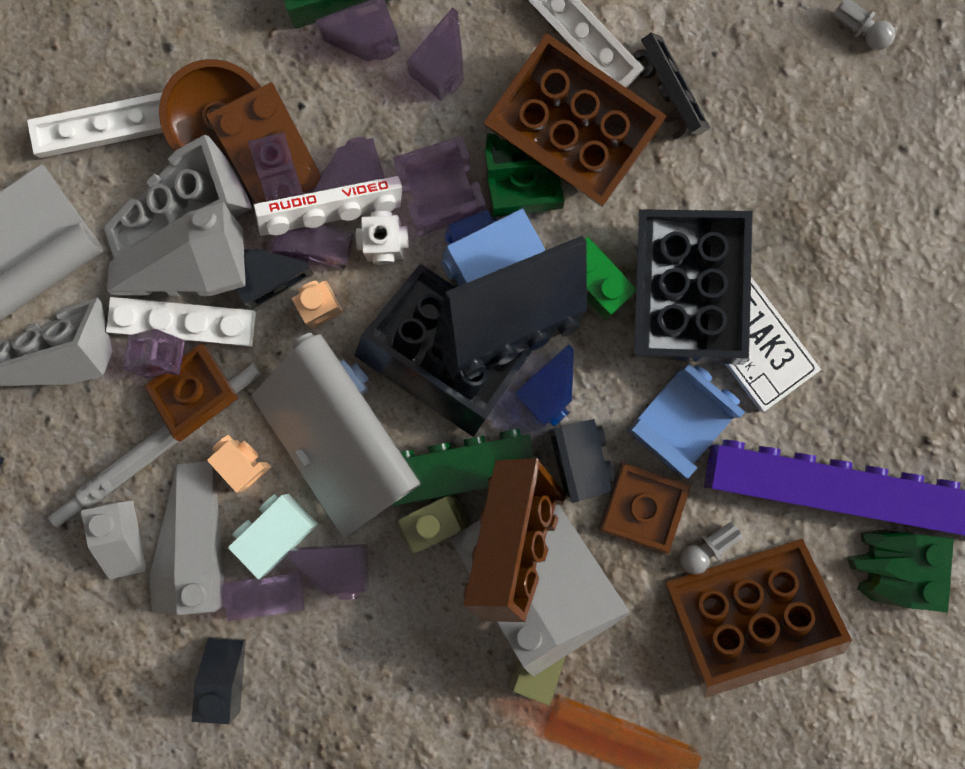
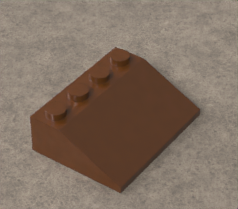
M546 33L488 115L483 125L603 207L658 132L666 115Z
M803 539L708 568L701 574H689L666 582L667 591L692 667L705 698L844 654L852 642Z

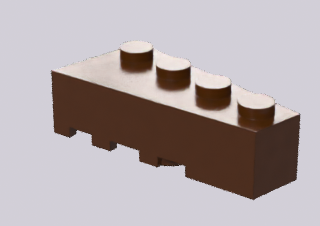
M537 458L495 460L492 476L488 480V496L485 510L482 511L480 516L481 528L477 545L472 552L473 564L469 582L464 589L465 601L463 605L481 621L526 622L539 581L536 566L537 563L545 562L549 550L545 538L548 531H555L559 519L556 514H553L556 505H563L566 498V493Z

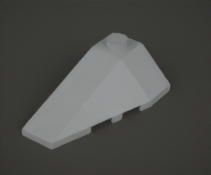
M203 135L177 149L168 158L170 163L159 175L153 174L147 180L148 187L135 200L130 199L105 225L104 230L114 259L188 212L221 202L226 205L234 217L252 209L239 173L209 136Z
M223 202L188 212L108 263L107 292L111 295H149L152 292H167L170 296H181L182 292H197L200 296H213L244 287L243 228Z
M98 297L68 306L56 312L58 319L42 327L37 322L27 326L26 332L22 333L12 342L5 338L1 339L0 386L72 385L86 380L92 381L103 376L113 351L109 333L106 332L107 324L102 303Z
M208 461L177 464L149 575L152 613L169 615L215 612L226 605L216 472Z

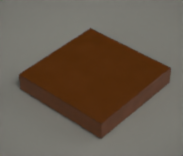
M202 343L143 386L170 434L178 442L184 440L239 398L208 348Z
M621 462L599 530L669 554L691 485Z

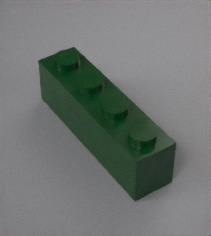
M515 429L500 432V440L486 442L485 436L464 439L465 447L450 449L449 443L428 446L429 454L415 456L414 450L400 452L421 484L392 505L396 506L488 488V480L492 476L495 460L534 458L530 434L521 435V430Z

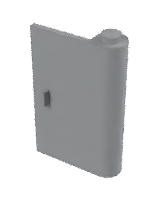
M43 164L0 191V321L103 252L94 234Z
M307 333L293 343L294 349L251 397L343 539H346L386 507L412 492L421 483L323 335L314 336L312 333Z

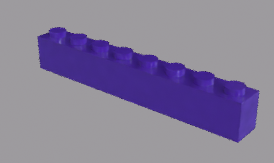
M723 439L722 445H711L704 482L705 488L965 536V490L960 489V482L937 479L936 485L924 483L925 476L901 472L900 478L888 476L889 469L874 466H865V472L852 470V462L830 459L829 465L816 463L817 456L794 452L793 458L780 456L781 449L759 446L758 452L744 450V442Z

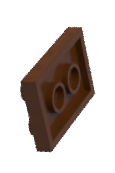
M273 82L207 114L209 121L255 204L298 196L324 183V179Z

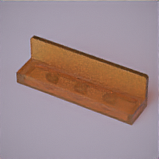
M560 694L556 697L544 730V736L550 740L626 769H698L702 758L693 745Z

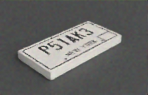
M751 277L749 359L744 365H725L759 411L765 412L818 373L821 368Z

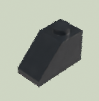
M256 248L251 251L250 249H245V286L236 290L244 304L254 309L314 275V272L305 261Z
M208 638L194 684L191 722L230 724L240 713L246 639Z

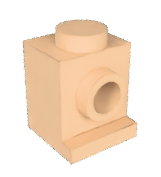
M317 281L309 282L298 289L299 294L292 298L304 323L311 329L344 313L327 281L319 284Z
M229 435L213 446L212 450L215 453L207 460L236 493L246 491L271 468L268 462L258 463L255 460L259 456L246 441L240 443L238 440H233Z

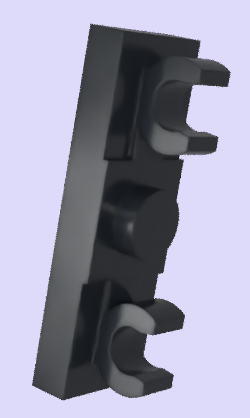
M652 32L641 39L646 50L641 49L633 54L638 62L643 58L648 59V67L640 76L642 78H650L657 73L661 81L657 84L661 95L667 102L672 101L676 105L679 112L673 111L668 113L664 120L665 123H671L676 119L681 121V128L672 135L673 139H683L689 132L701 135L710 129L704 114L662 36Z

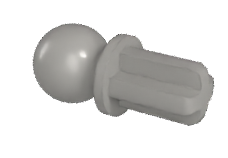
M843 0L833 14L836 19L855 32L853 36L856 38L861 32L864 33L867 45L874 50L886 49L895 39V29L891 23L883 20L874 22L871 20L875 15L874 11L868 13L851 0Z
M727 523L708 538L703 535L701 537L704 543L702 546L690 545L682 551L680 562L683 569L690 574L703 573L708 568L712 556L720 561L722 559L720 554L742 539L743 536L734 523Z

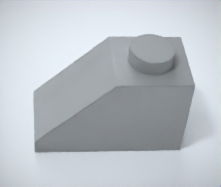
M133 500L81 510L87 546L108 579L147 571Z

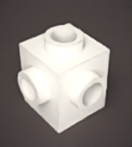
M374 211L370 213L371 217H362V228H356L357 250H363L367 261H373L375 265L394 264V260H403V248L409 247L408 228L401 225L399 216H392L390 211ZM374 233H387V236L382 240H377L374 238Z

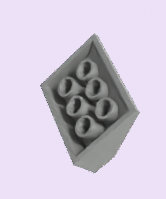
M556 505L553 514H556L559 519L555 531H548L545 538L549 549L545 562L537 563L536 566L539 581L526 622H498L522 666L533 677L631 614L559 505ZM480 520L450 538L469 574L473 564L472 552L477 545L481 528Z

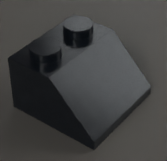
M595 419L549 429L567 501L575 503L612 491L610 482L615 481L611 461H604L601 447L606 446V438L602 425L596 426Z

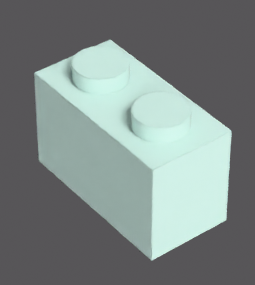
M289 493L281 495L279 498L275 494L271 496L259 508L263 514L253 523L250 520L243 523L233 533V537L236 540L228 547L258 580L266 576L318 525Z

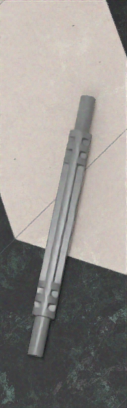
M251 364L231 379L229 383L237 394L261 376L262 373L255 364ZM164 425L75 492L76 496L48 516L50 523L58 528L83 508H91L178 441L172 437L168 428Z

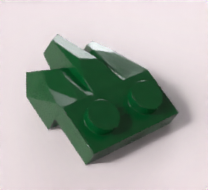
M487 133L485 165L487 188L493 217L510 215L522 208L525 213L563 209L565 200L560 178L506 140H500L496 134Z
M882 529L860 533L862 542L869 546L870 551L866 554L848 556L847 559L850 569L868 573L867 579L858 585L857 589L874 602L948 613L954 538Z

